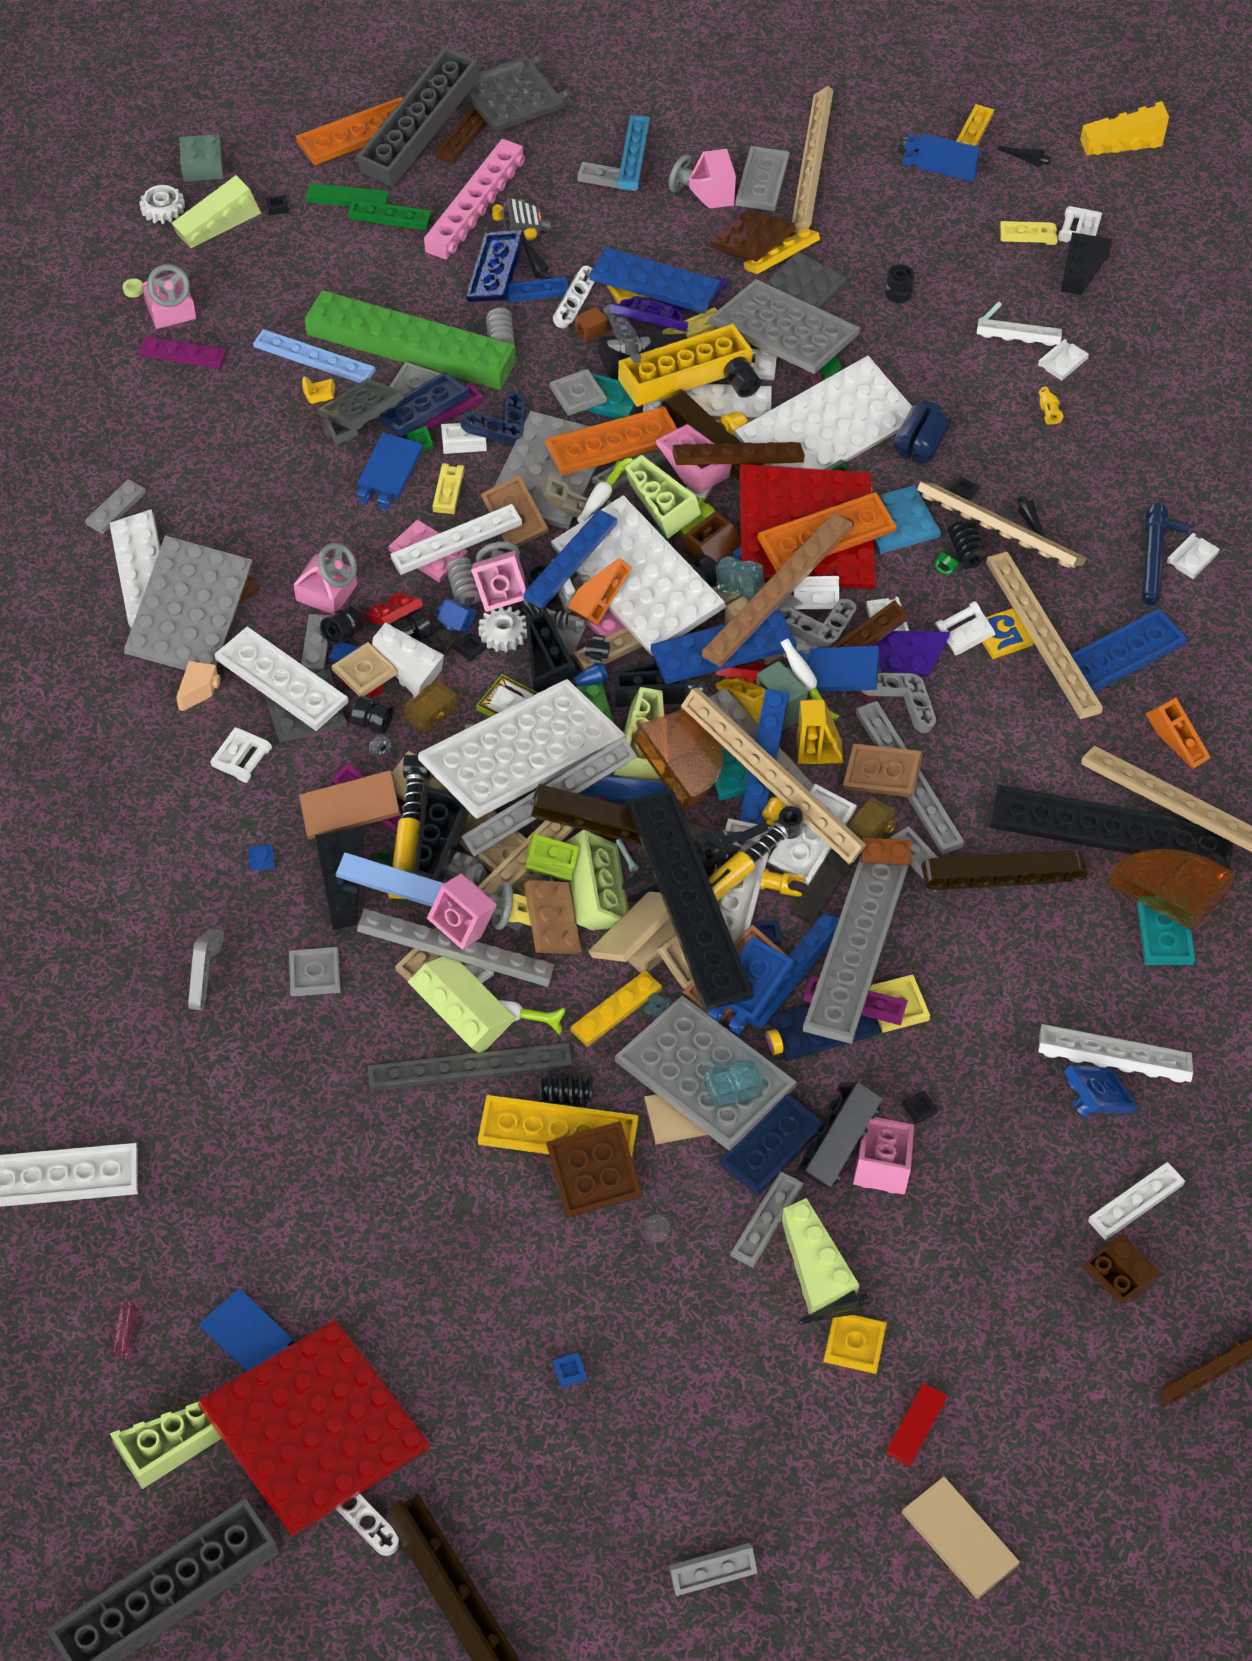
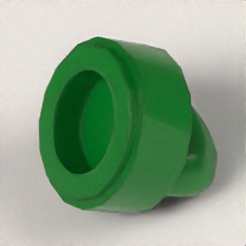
M944 551L940 552L934 563L936 570L943 575H951L959 565V561ZM942 562L950 568L945 570L940 566V563Z

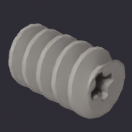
M506 308L491 310L486 316L487 337L514 344L511 312Z
M460 557L452 560L446 568L454 599L469 607L476 606L482 600L471 570L472 562L469 558Z

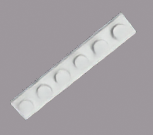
M510 504L391 553V559L400 575L521 526L522 520L514 506Z

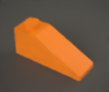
M616 559L579 587L567 608L577 616H581L582 619L598 626L632 567L623 559Z
M1176 697L1145 713L1156 733L1192 769L1211 758Z

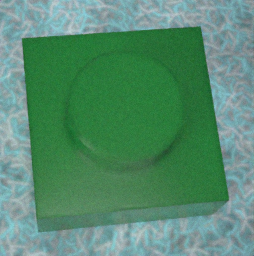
M427 426L407 433L408 440L423 444L422 453L435 448Z

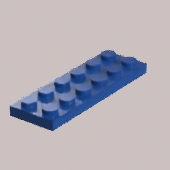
M607 247L604 248L590 272V280L704 314L720 287V280Z
M1157 609L1071 654L1095 693L1186 644L1187 638L1160 609Z
M777 610L759 626L722 667L703 658L702 650L727 624L651 644V652L665 684H670L786 653L780 642L789 638L795 650L797 643L781 610Z

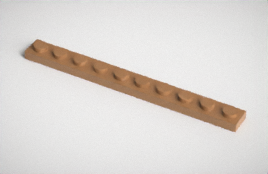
M833 513L702 650V657L722 667L852 529L853 522Z

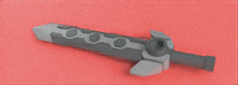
M610 304L603 308V311L616 337V340L607 341L608 346L619 352L621 350L622 353L630 355L634 363H639L642 359L639 351H641V348L645 349L650 344V338L640 337L639 339L628 317L609 312Z

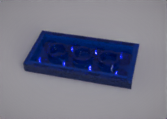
M522 230L485 232L466 293L468 302L506 300L525 237Z

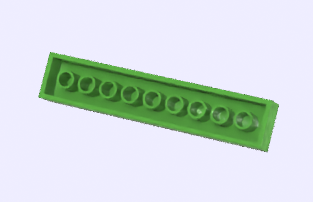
M324 290L320 292L305 317L306 333L309 336L399 362H408L438 373L445 372L449 376L501 390L516 362L515 344Z

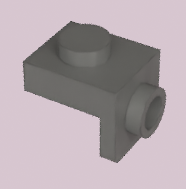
M328 418L323 419L326 425L323 427L324 434L327 440L332 439L335 445L349 442L359 435L357 430H351L341 425L332 427Z

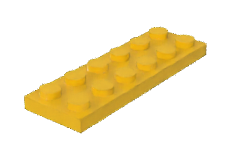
M487 1095L478 1136V1145L549 1154L546 1144L548 1141L621 1121L632 1157L639 1115Z

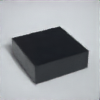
M286 195L266 198L269 216L289 213Z
M960 476L949 491L970 501L979 490V485Z
M469 633L454 645V650L470 662L486 650V645Z
M925 1090L904 1100L902 1103L915 1124L938 1113L937 1108Z

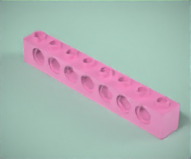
M505 139L500 140L424 237L425 252L446 260L451 254L456 252L458 244L466 239L468 231L476 226L478 218L484 216L488 205L494 203L498 192L504 190L506 182L514 177L515 170L523 165L525 160L523 146Z

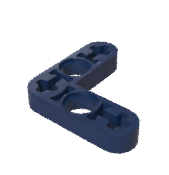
M509 392L503 402L502 420L475 412H467L461 420V428L473 435L514 445L516 440L520 439L523 434L524 398L520 393ZM508 415L515 416L518 421L511 420ZM487 426H493L497 431H492Z

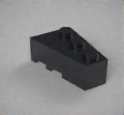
M547 609L526 617L533 690L541 692L576 676L575 665Z

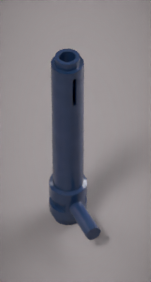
M1159 503L1150 505L1146 511L1145 522L1147 536L1142 600L1146 605L1150 606L1155 605L1160 599L1164 535L1167 532V528L1188 533L1190 528L1189 524L1168 519L1166 507Z

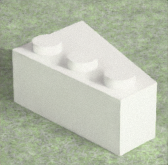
M386 622L373 637L372 646L397 669V675L395 676L399 679V683L406 687L418 702L441 672L444 655Z

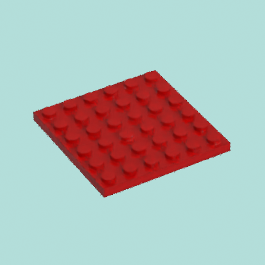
M740 464L741 581L767 583L777 573L757 538L759 532L872 494L871 473ZM874 539L826 556L807 577L839 576V587L874 589L876 585Z
M336 1320L331 1321L213 1391L198 1402L199 1408L292 1537L419 1457L430 1448L428 1441Z

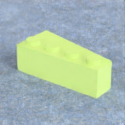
M235 175L172 222V225L178 236L190 248H193L261 214L250 189Z
M807 1198L784 1208L782 1225L790 1252L792 1253L794 1266L800 1280L809 1315L830 1305L855 1290L857 1295L859 1283Z

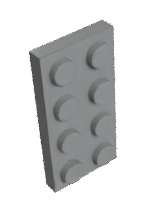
M751 146L735 206L775 212L790 152Z

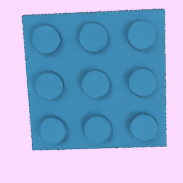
M915 485L878 495L896 525L895 532L874 539V545L879 554L941 536V531Z

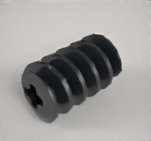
M959 521L948 527V534L962 568L971 569L977 567L986 558L987 553L980 536H978L979 533L975 523L972 521Z
M548 1071L545 1078L542 1076L540 1102H544L548 1096L552 1104H554L557 1097H559L560 1104H564L567 1097L571 1105H575L577 1098H579L581 1106H585L588 1099L590 1104H592V1074H589L586 1081L583 1080L582 1073L578 1074L576 1080H573L571 1072L568 1073L566 1079H563L562 1072H558L556 1078H553L551 1071Z

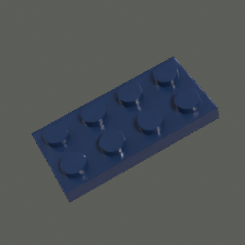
M443 372L403 395L404 399L398 402L397 406L385 410L376 419L401 437L469 397V391L458 381Z
M810 1004L772 1015L769 1018L772 1029H776L781 1036L783 1043L782 1054L786 1062L848 1043L803 1031V1025ZM861 1015L853 1042L879 1035L880 1028L876 1019Z
M786 1094L741 1141L719 1159V1165L758 1196L779 1175L780 1171H783L817 1136V1128L822 1120L789 1094Z

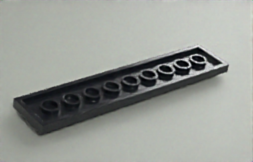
M997 786L990 828L1229 872L1233 842L1195 824L1189 819L1009 786Z
M671 789L628 799V810L705 1011L753 999L754 993L674 790Z

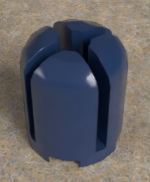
M923 401L922 404H913L894 442L896 451L903 458L908 460L912 452L915 453L912 458V462L927 463L933 458L951 425L950 416L947 419L940 411L941 407L929 401Z

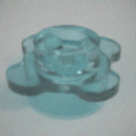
M655 993L651 994L648 997V1005L644 1007V1012L647 1015L658 1018L672 1005V1000L668 997H659Z

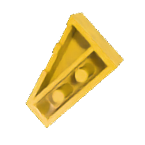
M800 700L796 737L798 764L844 763L842 740L824 700Z

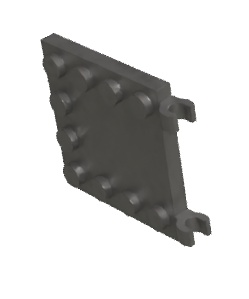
M537 55L531 59L524 56L480 72L481 77L466 97L494 133L573 104V101L569 98L573 96L570 89L557 94L540 73L545 70L544 65L541 63L545 61L542 55Z

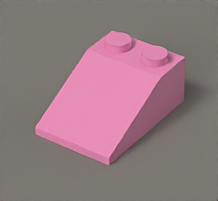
M687 424L657 439L656 444L683 483L699 494L728 479L732 464L676 465L672 454L673 445L714 444Z
M875 1117L869 1121L866 1127L868 1131L864 1138L859 1141L853 1184L864 1188H874L889 1193L905 1195L911 1171L914 1125Z

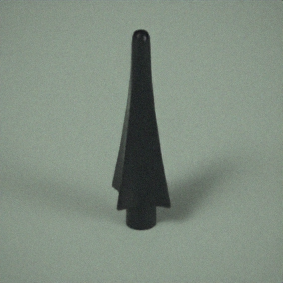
M1003 146L998 148L1002 152L1013 155L1037 167H1040L1041 164L1049 165L1051 157L1044 156L1045 150L1018 149Z
M520 233L519 237L527 253L534 277H540L541 280L550 279L547 274L549 266L533 249L524 234Z
M1025 496L1019 497L1017 499L1020 505L1018 509L1019 514L1035 533L1045 537L1034 500L1027 501Z
M855 1290L830 1305L801 1318L799 1324L804 1325L830 1318L862 1314L860 1307L870 1304L867 1293L857 1296Z

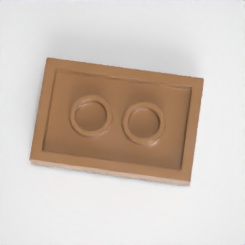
M520 475L480 494L489 513L512 504L522 520L521 526L501 533L504 542H510L520 547L549 532Z
M853 744L843 787L845 790L913 797L923 754L917 750Z
M526 881L524 889L536 953L578 954L581 952L569 882Z

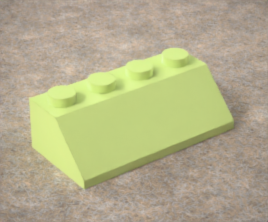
M582 830L565 842L579 847L571 876L572 880L570 881L576 922L578 925L590 930L612 928L629 911L626 891L621 887L624 879L618 846L600 836Z
M442 956L424 964L408 981L456 1033L478 1053L485 1052L516 1020L502 1003L460 961Z

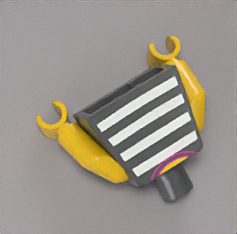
M508 197L504 207L498 204L493 206V219L496 221L503 219L505 237L509 239V241L501 239L497 242L500 255H507L510 252L509 247H515L522 243L519 237L520 233H523L528 241H535L540 231L549 232L551 221L541 219L540 208L521 199Z

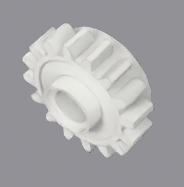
M168 185L151 187L141 196L142 201H139L142 216H146V220L153 219V223H156L158 220L162 224L165 223V220L172 222L173 217L178 219L179 214L184 213L185 203L183 194L179 193L178 189Z
M500 607L499 611L491 610L490 615L484 613V619L479 620V636H481L482 643H487L488 649L492 647L496 652L499 650L504 652L511 649L516 650L518 645L524 644L523 639H527L525 615L520 616L519 610L512 612V607H509L507 611L503 607Z

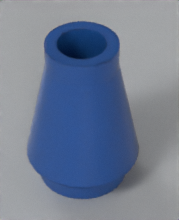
M595 663L580 674L573 676L577 687L599 683L605 684L604 681L609 680L603 663Z

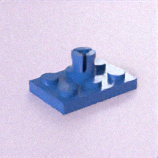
M1070 1065L1064 1071L1069 1079V1085L1080 1095L1079 1098L1073 1101V1105L1075 1108H1078L1077 1111L1084 1117H1088L1091 1112L1133 1113L1139 1108L1111 1067Z

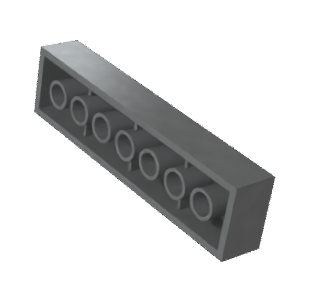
M444 47L356 156L360 172L394 187L479 80L481 75L478 61Z
M244 1498L47 1629V1632L64 1661H121L277 1556L279 1553L276 1542L247 1499Z

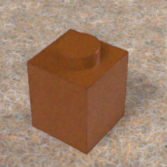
M594 307L575 316V331L588 343L607 333L609 321L604 313H601L597 307Z

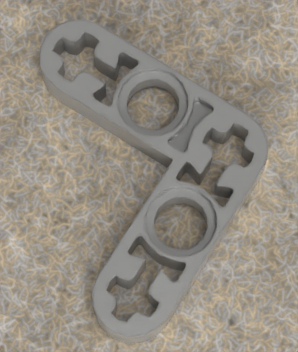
M840 599L824 623L789 607H783L779 610H781L784 618H788L785 620L793 635L820 648H830L839 641L852 621L856 605L849 599ZM844 609H847L846 612H845V614L842 615L841 612H842ZM831 622H839L842 626L835 627L831 624ZM801 626H809L812 631H805ZM828 633L832 634L831 638L825 639Z
M878 673L877 690H862L864 694L869 696L904 697L912 724L921 733H929L936 723V717L924 682L916 674ZM887 682L894 683L896 688L890 687ZM913 700L920 701L923 706L916 705Z
M209 929L195 942L188 1001L189 1009L199 1011L204 1009L207 997L210 960L221 950L224 940L223 930Z

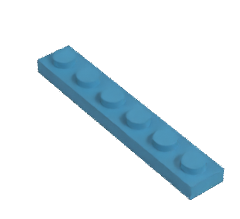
M630 115L618 188L638 190L650 117Z

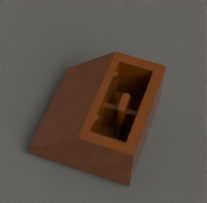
M716 511L684 535V553L695 561L703 555L710 556L717 562L721 572L733 563V552L741 547L740 537L732 523Z
M1123 1234L1083 1265L1120 1305L1135 1301L1155 1284L1159 1275V1271Z

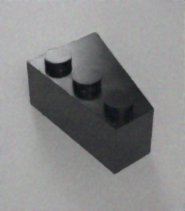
M1072 232L1061 292L1078 295L1083 293L1095 273L1099 271L1103 262L1109 257L1113 239Z
M655 659L652 663L645 665L640 663L614 672L615 707L631 706L640 687L662 691L663 705L683 704L685 701V680L665 684Z

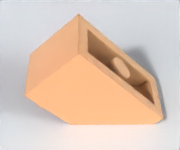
M188 662L176 697L179 710L184 711L208 699L213 695L214 689L219 688L220 675L217 674L216 665Z

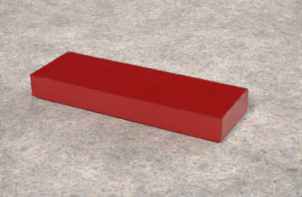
M923 1383L892 1439L886 1454L911 1467L940 1413L947 1395Z

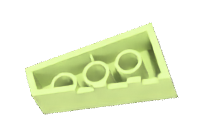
M640 455L625 466L630 486L667 539L701 515L696 496L643 455Z
M640 687L631 703L624 731L625 738L637 758L614 771V775L660 780L667 768L663 693L660 690Z
M198 1402L186 1406V1409L165 1413L161 1415V1418L147 1423H144V1421L133 1425V1428L120 1432L118 1430L110 1433L116 1449L142 1489L222 1439L199 1408Z

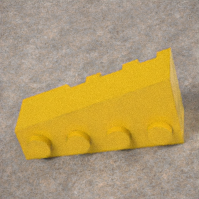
M1163 101L1155 103L1154 107L1146 108L1144 106L1138 108L1137 112L1128 115L1125 112L1119 114L1115 119L1109 120V118L1083 125L1080 140L1086 155L1163 146L1169 115Z

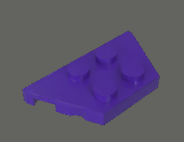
M639 296L621 300L620 305L614 302L610 304L609 312L631 317L636 322L646 321L660 328L666 326L685 332L688 330L689 323L683 321L684 316L679 312L677 306Z
M892 631L874 645L879 646V666L882 673H912L919 677H929L950 637V632Z

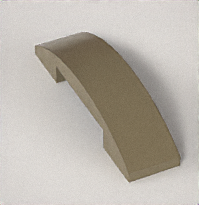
M551 476L547 477L544 496L560 510L578 518L588 498L569 491L567 483ZM607 500L599 509H603L612 502Z

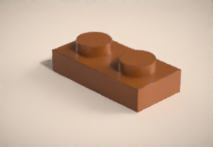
M862 838L866 846L861 852V863L910 865L911 840Z

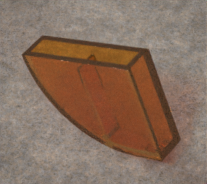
M684 709L640 724L632 737L667 789L674 790L683 811L699 804L708 795L721 773L723 766L722 745Z
M1153 849L1130 855L1116 864L1112 869L1109 886L1193 931L1231 891L1236 872L1195 853L1174 849Z

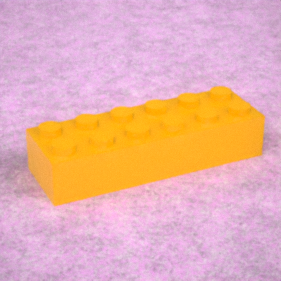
M730 324L641 353L642 359L639 363H634L631 357L619 360L618 380L638 407L668 397L678 389L686 391L726 378L723 374L724 368L734 358L744 357L752 365L753 350L734 324Z

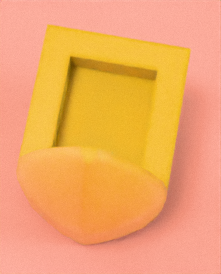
M303 377V392L309 403L326 402L334 398L335 383L333 379L312 383L308 377Z

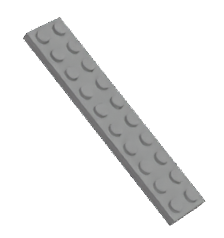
M860 856L803 1025L804 1032L850 1044L853 1043L909 868L908 865L861 863Z

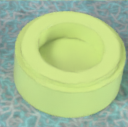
M139 279L125 281L123 284L124 294L128 297L140 296L143 293V282Z

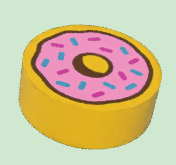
M776 1029L766 1031V1040L772 1055L782 1053L783 1043L779 1032Z

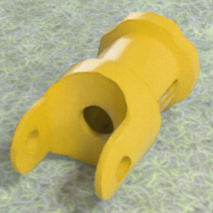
M1042 387L1039 390L1040 407L1045 412L1044 420L1047 424L1060 423L1064 415L1059 410L1058 397L1050 393L1048 387Z
M764 868L760 890L767 888L780 891V894L801 897L802 893L790 890L788 884L791 881L805 882L806 879L790 873L778 874L769 872L768 869Z

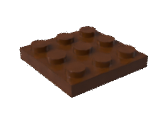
M749 209L711 239L710 244L711 247L757 262L793 233L796 227L794 222Z
M621 1121L546 1142L567 1219L643 1197Z

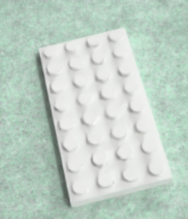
M866 356L735 430L734 436L740 443L800 442L805 454L804 463H764L763 465L824 470L840 459L847 462L898 433L912 406L872 359Z
M624 495L601 509L616 517L617 525L576 570V573L586 583L618 558L623 559L632 567L608 609L651 656L653 655L651 644L683 636L726 608L725 602ZM592 516L551 541L552 547L558 554Z
M566 679L419 752L418 760L477 819L537 788L538 784L543 785L564 774L619 739L626 737V735Z

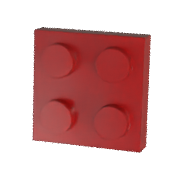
M398 592L389 597L390 600L372 605L370 610L364 614L368 622L383 626L385 622L390 624L422 607L423 604L420 597Z

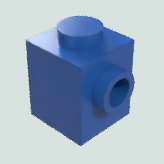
M445 599V602L439 607L437 620L444 623L443 627L450 631H469L477 610L455 599Z

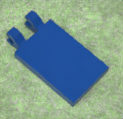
M922 133L921 137L908 134V139L905 141L904 146L906 155L903 157L902 164L906 166L917 164L916 168L974 182L980 147Z
M382 432L357 483L359 488L357 496L360 497L358 502L367 504L373 492L380 494L377 502H380L379 508L387 510L392 499L399 500L423 451V444Z
M879 646L810 648L809 654L797 651L815 675L818 692L877 690Z
M753 937L750 938L739 954L754 993L753 999L715 1008L708 1012V1015L718 1023L723 1018L726 1008L735 1012L736 1015L731 1020L729 1026L731 1027L730 1031L738 1036L742 1033L747 1020L755 1023L794 965L793 959Z
M240 1288L199 1323L200 1328L245 1372L294 1344L293 1339Z

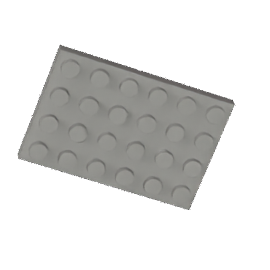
M757 279L715 312L709 320V324L717 328L734 324L746 342L813 374L860 333V327Z
M530 411L523 426L522 437L516 440L494 487L520 475L544 522L570 529L575 517L557 508L544 496L547 477L551 476L568 484L569 491L585 496L598 466L561 476L545 445V439L590 426Z
M165 535L126 642L124 654L186 670L189 661L216 665L217 668L219 662L215 659V653L225 645L252 566V559Z
M683 995L615 1055V1062L729 1151L786 1094H790L797 1084L794 1079Z

